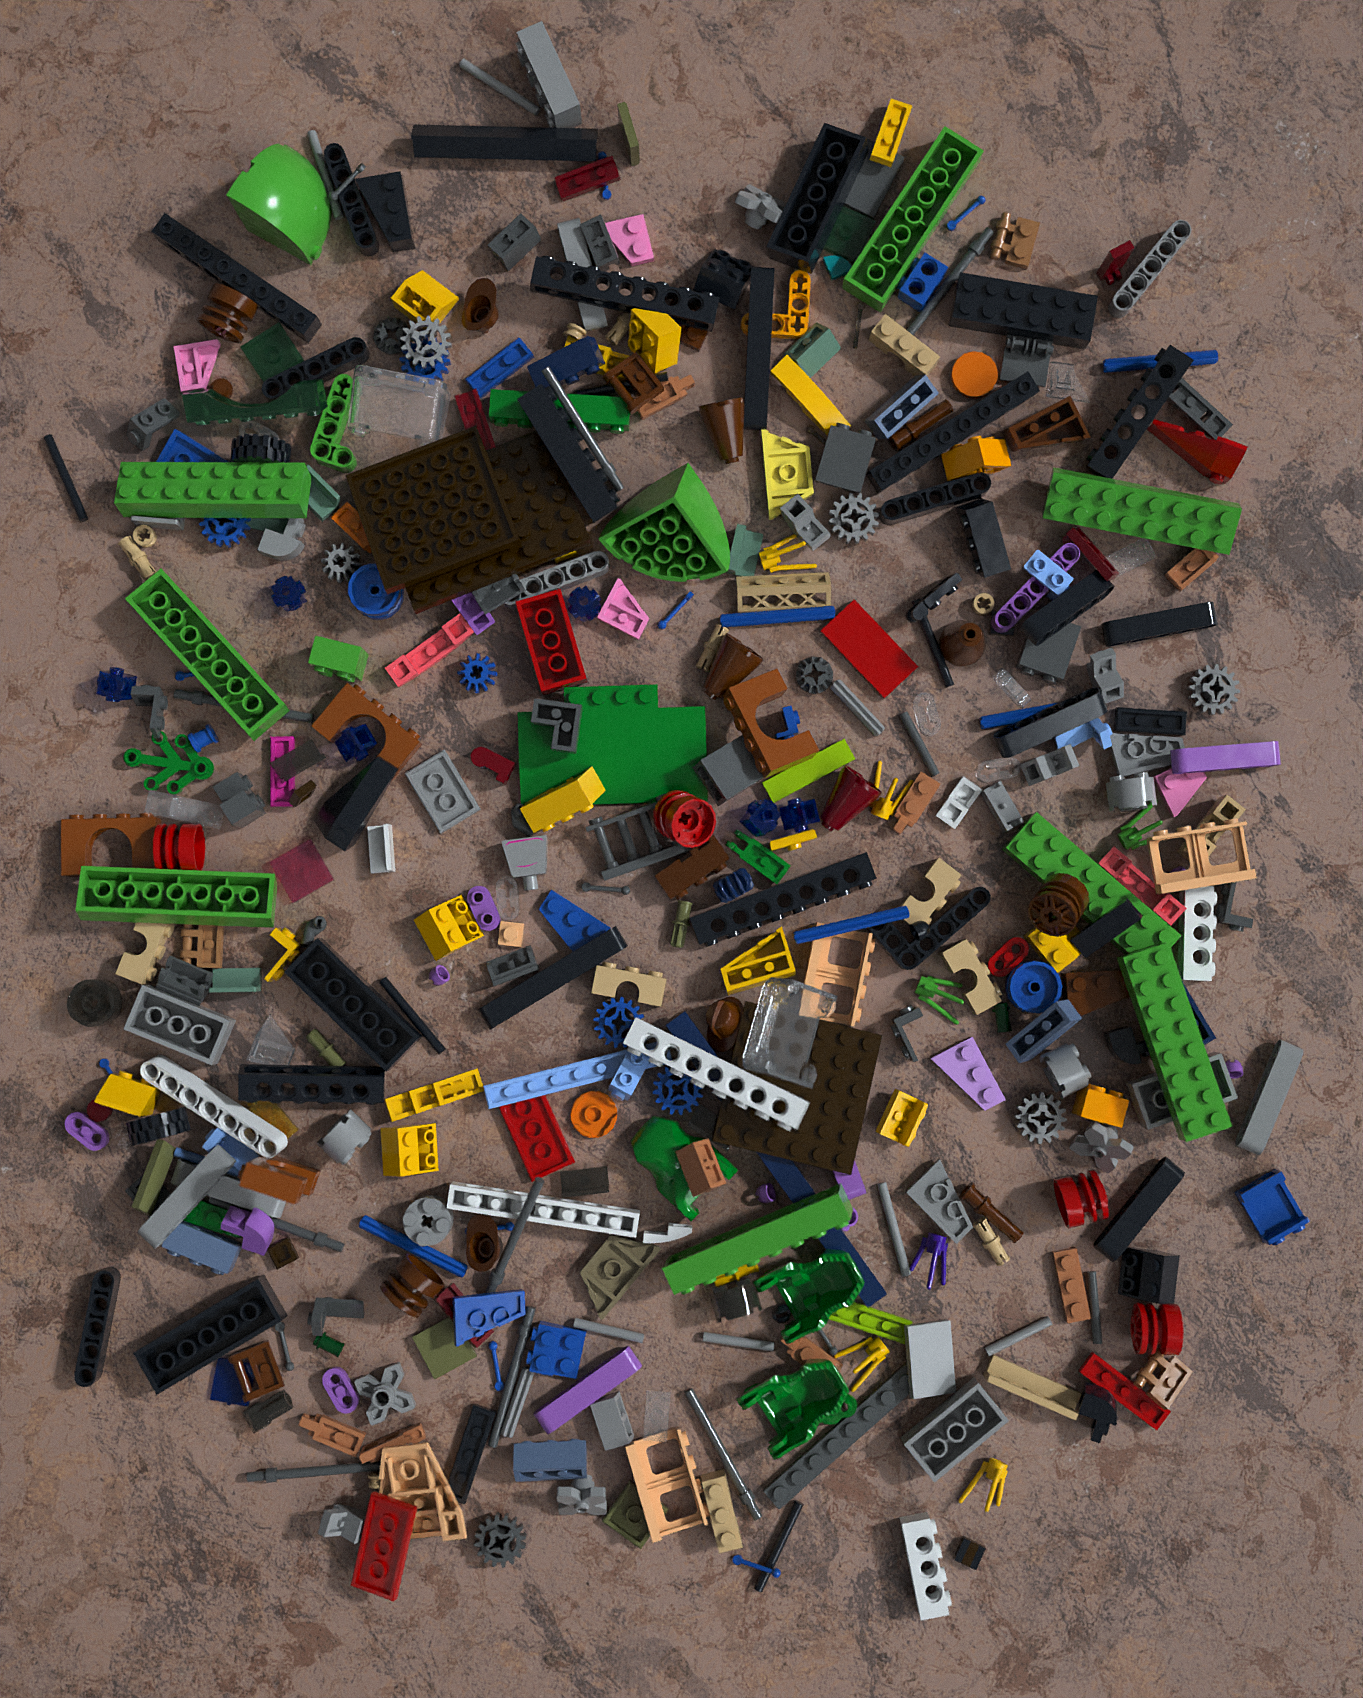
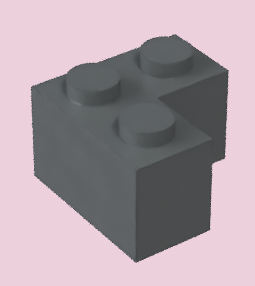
M534 698L531 723L533 725L554 727L551 749L556 752L577 753L583 711L582 705Z
M238 772L216 784L213 788L222 801L220 807L231 825L244 828L266 814L263 809L266 805L258 794L255 795L251 789L253 784L246 774L243 776Z

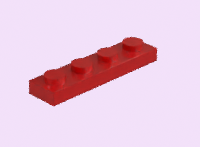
M1093 1351L1078 1370L1096 1385L1107 1389L1118 1402L1156 1431L1171 1412L1169 1409L1163 1410L1146 1395L1147 1392L1136 1387L1131 1380Z

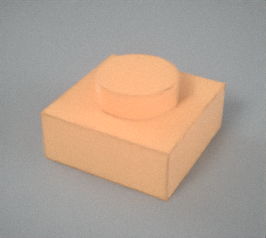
M501 921L498 945L522 947L525 924Z

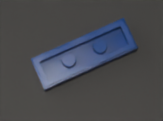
M519 337L466 378L465 381L472 390L477 389L479 397L482 399L491 389L496 388L533 359L534 355Z

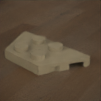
M611 1234L581 1269L580 1274L601 1320L604 1319L661 1250L660 1246Z

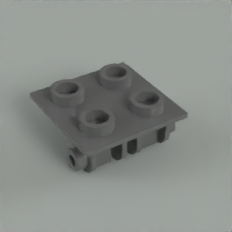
M1007 334L1000 380L1011 382L1028 371L1037 386L1046 387L1050 356L1054 349L1053 342Z

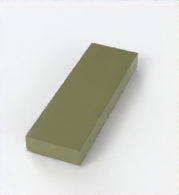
M157 1139L132 1204V1208L148 1216H152L176 1150L175 1147L164 1140Z

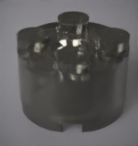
M88 979L77 983L73 987L67 998V1009L71 1018L83 1026H104L113 1022L121 1014L122 996L113 982L104 979ZM97 1000L98 1004L93 1006L92 1002Z
M750 1278L735 1281L736 1286L732 1288H727L726 1284L712 1288L713 1293L709 1294L717 1323L722 1322L721 1317L724 1316L729 1321L753 1314V1308L757 1307L758 1311L763 1310L756 1286L753 1282H750Z

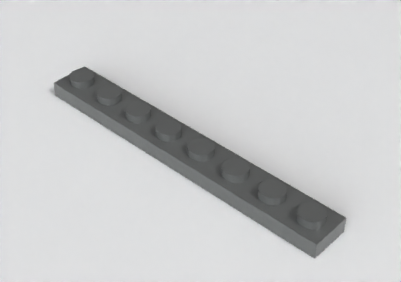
M906 1362L857 1405L854 1415L849 1418H842L763 1489V1492L779 1510L909 1395Z

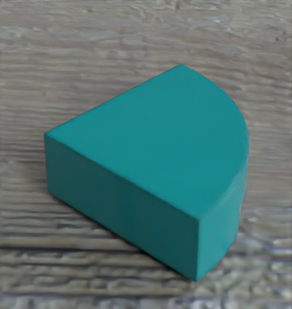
M833 255L823 257L824 265L832 281L847 275L852 267L842 257Z

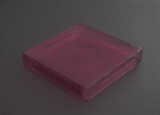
M312 839L270 862L292 903H296L335 880Z

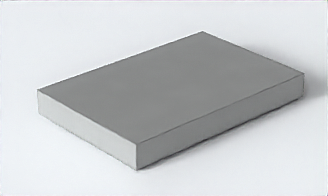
M445 749L404 773L441 834L481 810Z
M944 1319L904 1325L910 1398L919 1399L956 1393L951 1321Z

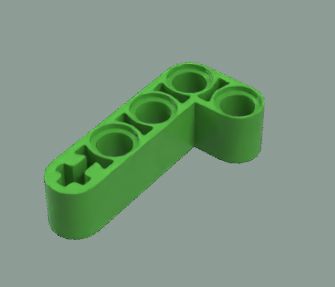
M340 374L334 379L310 447L311 455L318 464L343 473L352 472L357 465L356 458L351 450L339 445L358 392L355 382L347 374ZM347 384L350 386L349 388H345L344 391H342L341 389L342 387H346ZM335 406H343L340 413H333ZM328 427H335V432L332 435L325 434ZM320 449H328V452L325 456H317L318 451ZM345 455L350 456L348 463H339L341 457Z

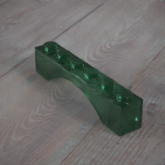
M323 379L299 381L278 399L264 403L235 401L213 389L191 390L182 394L187 423L196 422V426L208 425L210 421L218 420V424H225L237 418H240V422L253 421L254 417L262 416V420L275 419L276 415L283 414L285 418L298 417V413L316 416L320 415L321 411L328 407Z

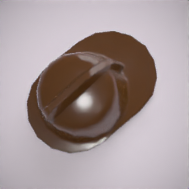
M488 278L477 279L467 290L461 319L463 326L467 330H480L483 333H488L489 329L498 320L499 312L495 305L497 296L496 286Z
M726 997L712 1003L706 1011L708 1043L717 1052H726L735 1045L743 1013V1005L735 997Z
M474 1215L467 1224L466 1259L473 1270L485 1272L491 1269L496 1261L499 1260L503 1252V1243L498 1236L495 1222L488 1215Z

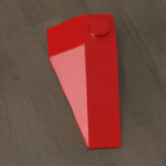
M1155 419L1147 428L1151 434L1215 484H1226L1233 477L1248 446L1220 436L1217 437V440L1206 438L1204 432L1197 430L1196 432L1186 433L1184 432L1185 429L1181 426Z

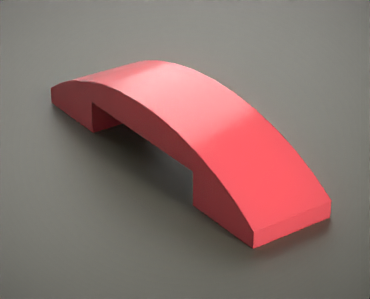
M461 613L441 626V630L408 654H403L385 667L398 687H401L434 666L474 633Z
M1115 846L1098 863L1099 866L1170 926L1187 909L1169 893L1156 894L1154 882L1136 868L1132 861Z

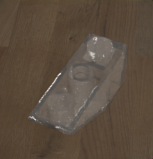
M149 790L144 813L188 823H200L203 826L218 829L221 828L224 814L218 804Z

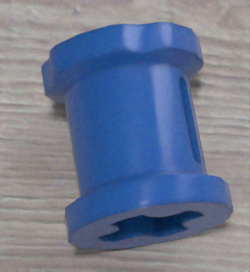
M210 724L205 725L204 729L194 734H188V739L197 753L201 752L203 747L213 742L215 744L219 742Z

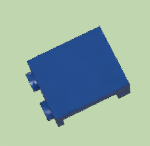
M1276 1169L1271 1170L1234 1192L1262 1242L1268 1245L1272 1244L1273 1246L1283 1242L1286 1235L1304 1230L1305 1224L1310 1222L1308 1217L1303 1215L1284 1182L1286 1178L1282 1171Z

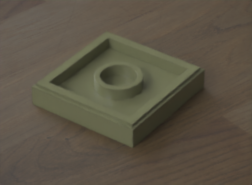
M622 102L617 104L618 123L632 167L640 163L639 143L627 103Z
M449 1317L412 1337L434 1380L477 1357L476 1351L468 1340L460 1346L456 1347L454 1345V1325Z
M629 1480L607 1511V1514L603 1517L602 1522L642 1549L649 1539L650 1533L636 1485L633 1481ZM661 1502L662 1509L665 1515L669 1510V1507H667L665 1504Z

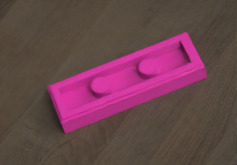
M270 737V807H293L289 803V799L295 791V737Z

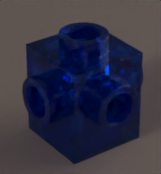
M283 576L275 581V585L271 586L274 592L271 597L277 607L281 606L286 612L295 611L302 607L303 603L307 602L304 595L307 591L300 580L296 581L292 576ZM290 590L288 595H283V593Z
M587 586L582 589L577 587L569 594L568 603L570 606L567 609L575 619L579 617L584 623L586 620L591 621L599 615V610H601L599 601L602 599L594 589L589 590ZM583 599H588L587 605L583 606L580 604Z
M110 667L109 670L99 671L96 694L105 696V700L110 702L133 699L131 689L132 686H136L137 676L124 673V669L118 667Z
M366 723L355 728L353 726L346 728L340 733L342 736L335 741L339 752L346 762L354 759L358 762L369 756L368 751L377 744Z
M801 798L788 800L787 806L779 808L784 830L794 829L795 833L809 830L808 825L820 822L815 799L801 801Z
M768 799L753 800L746 807L745 810L747 812L739 822L755 837H759L773 831L778 825L777 820L782 814L777 810V806Z

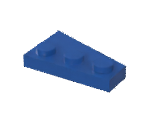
M174 429L156 462L229 461L181 431Z
M553 890L550 891L539 908L540 912L572 952L611 929Z
M517 1289L452 1297L454 1345L456 1347L460 1346L465 1341L473 1337L477 1338L492 1328L500 1327L526 1315L525 1291Z

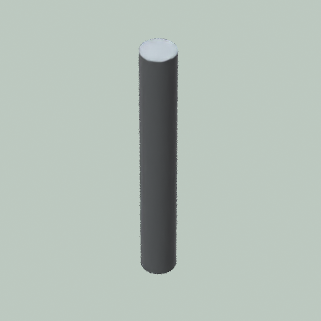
M907 711L899 716L931 777L939 774L940 772Z
M1087 1271L1093 1344H1102L1096 1271Z

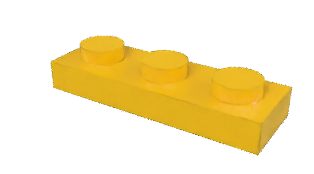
M890 99L870 157L871 161L892 167L912 105Z

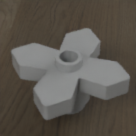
M750 184L745 187L744 191L738 193L735 203L747 208L745 223L756 229H762V226L766 225L768 219L776 223L786 206V202L773 198L770 194Z
M1096 1121L1087 1126L1084 1133L1085 1136H1076L1069 1147L1080 1156H1094L1096 1166L1106 1173H1110L1116 1168L1117 1159L1125 1160L1128 1158L1134 1148L1127 1141L1118 1139V1131L1114 1126L1110 1124L1100 1125Z
M400 1362L387 1366L381 1381L367 1374L357 1378L354 1382L359 1395L371 1398L372 1403L366 1411L370 1425L384 1421L389 1407L400 1413H405L416 1406L411 1392L398 1389L405 1375ZM382 1392H386L388 1396H384Z
M587 1474L585 1479H573L571 1487H557L559 1515H574L576 1513H589L591 1515L607 1514L606 1488L595 1487L592 1476Z

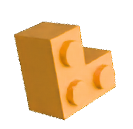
M981 436L971 437L968 439V443L964 445L956 444L949 449L950 451L941 454L947 481L981 472L995 474L1011 467L1005 440L995 439L994 436L984 439Z
M1088 1084L1086 1088L1077 1091L1072 1109L1073 1114L1122 1128L1129 1100L1123 1099V1093L1109 1090V1094H1106L1105 1088Z

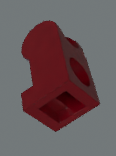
M477 747L471 753V761L476 767L481 769L487 768L497 773L496 780L504 785L507 784L516 766L514 762L485 747Z

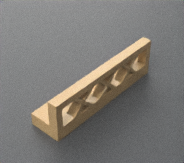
M829 572L736 577L738 613L831 606ZM826 592L825 601H814L811 598L816 593ZM792 594H800L803 597L799 602L793 603L788 599ZM769 595H776L780 598L776 603L769 604L765 601ZM742 596H753L756 601L750 605H742Z
M991 1355L983 1374L987 1382L1076 1421L1078 1413L1075 1408L1081 1396L1080 1392L999 1356Z

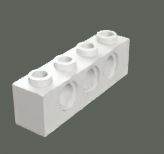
M1214 886L1181 890L1179 892V902L1187 908L1179 917V934L1182 936L1178 939V971L1181 980L1212 981V976L1215 975V963L1212 962V953H1215L1216 950L1213 929L1216 928L1217 923L1216 916L1213 915V906H1216L1217 893L1214 892ZM1197 903L1203 907L1201 916H1197L1194 912V907ZM1196 927L1202 930V937L1199 940L1193 935ZM1197 950L1202 955V959L1198 964L1193 960V954Z
M927 1512L899 1517L919 1617L922 1621L949 1615L948 1606H952L949 1591H944L943 1582H947L944 1567L939 1565L938 1558H942L940 1544L935 1543L933 1534H937L935 1519H930ZM920 1537L928 1539L927 1543L923 1546L916 1545V1541ZM930 1561L932 1566L929 1569L924 1570L920 1568L923 1562ZM928 1586H937L934 1593L929 1594L925 1592Z

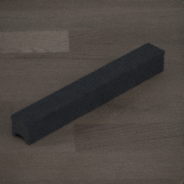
M413 124L411 133L414 157L596 161L598 129Z

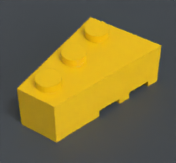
M591 766L582 775L576 778L571 777L566 780V783L556 788H551L527 801L520 810L533 833L541 829L543 832H546L555 826V822L561 820L564 823L574 817L573 813L578 811L585 813L594 807L593 803L606 790Z
M782 926L720 969L728 996L796 976V970Z

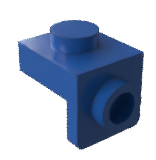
M792 706L783 707L781 712L787 731L775 734L774 738L776 740H785L799 733L797 724H800L797 710L793 711Z

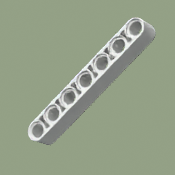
M157 1055L141 1065L140 1074L144 1080L261 1156L272 1158L287 1146V1137L282 1131L166 1056Z

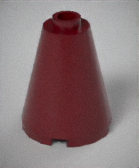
M845 765L841 769L820 815V818L823 820L821 824L831 832L834 829L839 831L879 798L882 792L873 783L864 779L860 773Z

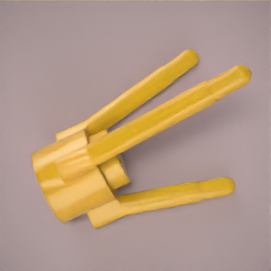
M795 534L784 538L772 546L763 548L764 551L758 552L763 569H770V573L779 570L816 568L817 564L777 565V563L781 562L779 555L806 545V542L803 541L777 550V548L795 539Z
M881 761L877 763L874 785L878 789L882 767ZM894 778L886 797H879L878 801L876 799L869 805L872 808L871 814L888 820L890 815L893 816L895 809L914 781L910 780L892 804L890 799L898 782V779Z
M870 1336L865 1341L846 1348L833 1356L838 1358L868 1346L865 1349L868 1357L853 1369V1373L856 1374L871 1361L873 1363L852 1386V1392L864 1382L878 1364L886 1358L885 1355L890 1352L879 1337L873 1340Z
M990 1457L989 1462L983 1461L980 1470L967 1486L958 1502L962 1503L986 1471V1477L993 1481L984 1510L985 1512L989 1511L998 1483L996 1506H1000L1004 1482L1008 1473V1465Z

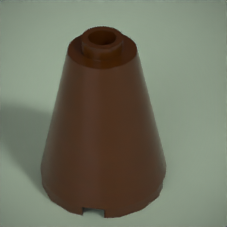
M743 397L699 406L700 416L720 460H725V464L739 462L738 457L743 456L745 403Z
M958 620L945 627L940 635L939 647L946 661L954 666L965 667L974 664L982 657L986 647V639L978 625L971 621Z
M726 633L722 638L703 684L706 688L704 693L714 700L717 697L723 699V695L728 688L742 682L761 665L763 658L750 647L742 644L740 640Z

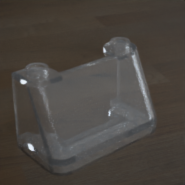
M356 365L353 374L348 429L353 435L361 437L369 434L370 431L415 439L416 442L420 443L419 447L442 439L451 397L446 383L435 379Z
M771 977L766 980L744 1052L743 1067L755 1073L812 1089L817 1073L815 1066L808 1063L818 1023L820 1018H827L835 1011L838 996L792 979Z

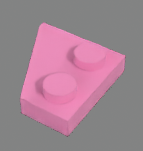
M643 214L605 223L615 248L624 255L631 266L654 261Z
M218 339L174 346L180 390L183 394L206 390L220 348V341Z
M618 578L597 619L639 640L649 622V617L641 609L622 580Z
M1171 768L1154 776V782L1172 818L1178 816L1207 777L1204 772L1173 774Z

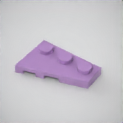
M972 1036L930 1058L984 1111L1006 1100Z

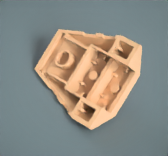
M429 1443L384 1447L382 1449L379 1479H381L379 1493L417 1506L410 1539L442 1536L443 1541L465 1539L467 1534L463 1512Z

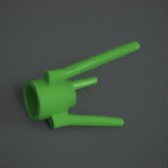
M1152 803L1148 804L1147 808L1140 811L1126 825L1120 827L1121 832L1117 836L1126 850L1129 848L1134 850L1140 846L1147 845V839L1139 841L1142 839L1141 835L1162 825L1163 822L1159 820L1139 831L1136 827L1131 828L1152 809Z
M930 975L927 978L921 976L914 992L919 995L918 999L926 1002L948 1020L958 1025L959 1021L928 997L933 998L937 994L951 1001L963 1004L964 1001L937 989L938 985L936 984L961 988L963 985L953 981L934 978Z

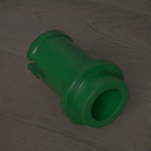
M1007 1002L994 1005L992 1012L995 1013L997 1033L1012 1031L1008 1011L1010 1007Z
M324 1332L322 1336H316L313 1345L316 1346L317 1350L320 1348L335 1355L337 1358L339 1357L345 1343L327 1336V1332Z

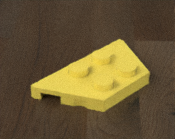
M764 429L761 430L768 515L769 520H773L781 515L780 508L796 494H799L803 500L814 494L809 446L794 443L791 439L783 436L781 438Z

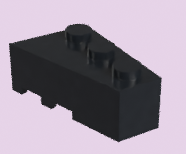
M401 171L355 179L392 252L416 249L405 183Z
M980 498L956 506L955 509L966 537V544L973 557L972 565L975 573L986 578L1010 570L1011 566L993 501Z

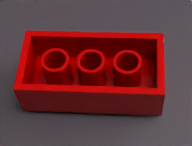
M561 589L515 601L542 694L546 695L563 690L564 687H574L588 683Z

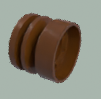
M214 283L207 299L215 307L203 305L201 310L204 314H199L196 321L213 335L241 344L244 339L241 333H246L248 328L240 320L251 322L258 306L242 293L228 286Z
M1065 873L1052 874L1043 881L1038 892L1030 901L1028 907L1029 918L1032 924L1042 933L1056 937L1067 935L1075 928L1079 918L1086 910L1089 903V893L1085 885L1076 877Z
M407 1253L396 1266L401 1276L390 1273L387 1277L389 1281L385 1280L380 1285V1289L394 1306L406 1314L418 1318L423 1312L421 1308L425 1309L429 1305L424 1295L434 1298L445 1284L440 1276L426 1263Z

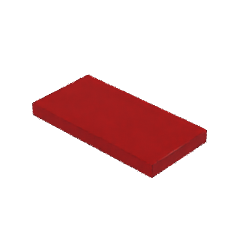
M855 599L820 631L883 699L918 668V665Z
M546 1095L499 1107L532 1182L536 1177L542 1178L575 1163Z
M376 1491L370 1494L351 1586L393 1602L397 1599L417 1506Z

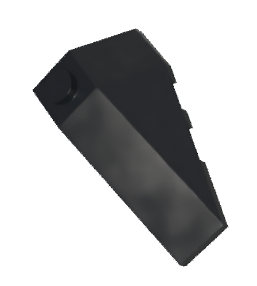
M378 756L327 799L314 820L325 839L343 851L353 847L399 768Z

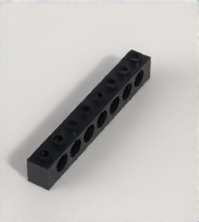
M166 213L163 214L151 231L158 242L220 284L228 286L250 298L257 304L260 311L306 342L310 343L322 326L317 315Z
M536 256L530 282L531 292L631 314V310L634 308L666 313L678 325L712 332L720 298L710 292H693L688 287H671L668 283L661 281L653 283L639 276L631 278L617 271H611L610 273L601 271L600 268L595 266H578L573 261H556L550 256ZM557 273L560 274L562 278L560 280H554L550 276L552 274ZM575 279H583L585 284L576 285L573 281ZM598 284H605L608 289L599 290L596 286ZM621 289H628L631 294L625 296L619 291ZM650 294L654 299L647 301L642 296ZM673 299L677 304L669 306L665 300ZM695 304L699 307V310L692 311L688 308V305Z
M1027 371L871 469L866 474L876 492L878 494L954 445L959 444L1040 392L1038 386Z
M865 852L691 917L690 921L699 945L704 943L705 947L719 943L717 938L724 935L727 936V939L740 935V929L748 927L749 931L762 927V921L770 919L772 923L785 918L783 913L791 910L793 914L807 910L805 906L814 902L815 906L829 902L827 897L834 894L837 895V898L851 893L850 888L858 886L861 890L872 886V880L877 878L869 856ZM846 870L854 871L856 875L854 882L848 883L844 880L843 874ZM824 878H830L833 881L834 887L831 891H825L822 888L821 882ZM802 886H808L812 890V895L809 899L800 897L799 890ZM785 894L790 898L788 907L783 908L778 905L777 898L779 895ZM759 902H763L768 906V912L764 916H760L755 912V906ZM740 910L746 914V921L743 924L734 922L733 914L735 911ZM721 919L724 922V929L721 932H714L711 929L712 920Z

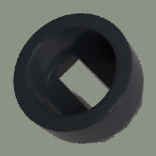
M920 920L910 924L911 933L918 942L929 935V925L925 921Z
M779 1303L773 1307L772 1317L777 1323L783 1324L790 1319L791 1311L786 1304ZM787 1311V1315L776 1318L777 1314Z

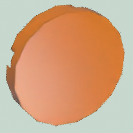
M972 351L963 354L956 360L951 372V381L953 387L962 396L978 399L985 397L993 389L997 382L998 370L990 356L982 352Z
M588 1091L581 1094L574 1101L571 1108V1121L574 1128L581 1135L588 1138H599L607 1135L614 1128L617 1120V1108L614 1101L608 1094L601 1091Z

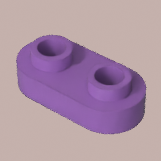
M483 886L471 888L467 894V901L478 926L486 931L495 930L501 922V917L491 893ZM477 893H481L483 895V899L481 902L475 901V895ZM488 914L492 916V922L489 924L484 921V917Z
M78 1111L67 1116L65 1120L66 1131L85 1147L93 1151L106 1147L109 1142L108 1131L99 1123L89 1118L88 1114ZM77 1119L82 1120V1127L76 1125ZM95 1134L101 1136L100 1142L95 1141Z
M341 1367L329 1368L322 1378L325 1390L339 1412L345 1414L353 1412L359 1404L358 1392L344 1369ZM332 1375H338L340 1381L334 1382ZM344 1396H350L352 1399L351 1403H346Z

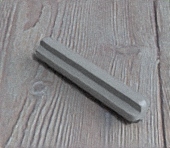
M840 679L831 685V690L874 736H878L884 731L885 727Z
M529 1367L522 1368L501 1430V1435L508 1438L513 1437L534 1376V1372H530Z

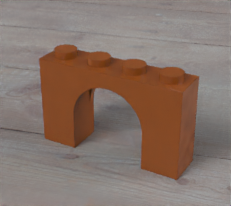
M778 669L729 687L723 695L724 705L727 710L731 711L735 727L738 731H741L745 739V746L752 753L755 759V766L763 774L764 778L810 760L819 752L809 730L785 740H776L765 735L757 725V707L782 697L788 689Z
M346 683L312 724V727L327 740L334 743L352 721L362 717H371L379 720L385 729L386 741L384 748L378 756L399 768L394 776L395 778L422 746V743L418 741L421 736L411 728L407 731L400 726L402 721L393 713L389 716L382 711L384 706L373 698L370 702L365 698L364 695L367 692L357 684L352 687Z
M139 813L138 818H131V814H116V818H107V814H93L92 819H84V815H69V819H61V876L80 877L81 866H92V847L95 840L103 832L112 829L122 831L130 840L132 846V868L156 869L153 859V838L156 826L162 824V819L154 817V813Z
M259 1156L248 1161L246 1165L243 1164L238 1174V1178L241 1179L239 1186L291 1204H297L300 1202L302 1194L308 1196L313 1194L321 1170L278 1156L272 1158Z

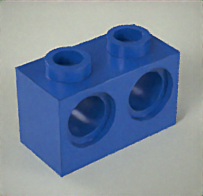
M925 252L921 259L917 257L910 267L912 272L909 277L904 276L897 287L900 290L897 298L918 312H921L944 278L948 267ZM927 268L930 269L933 274L925 275L922 273L921 270ZM915 287L919 289L920 293L912 294L909 288Z

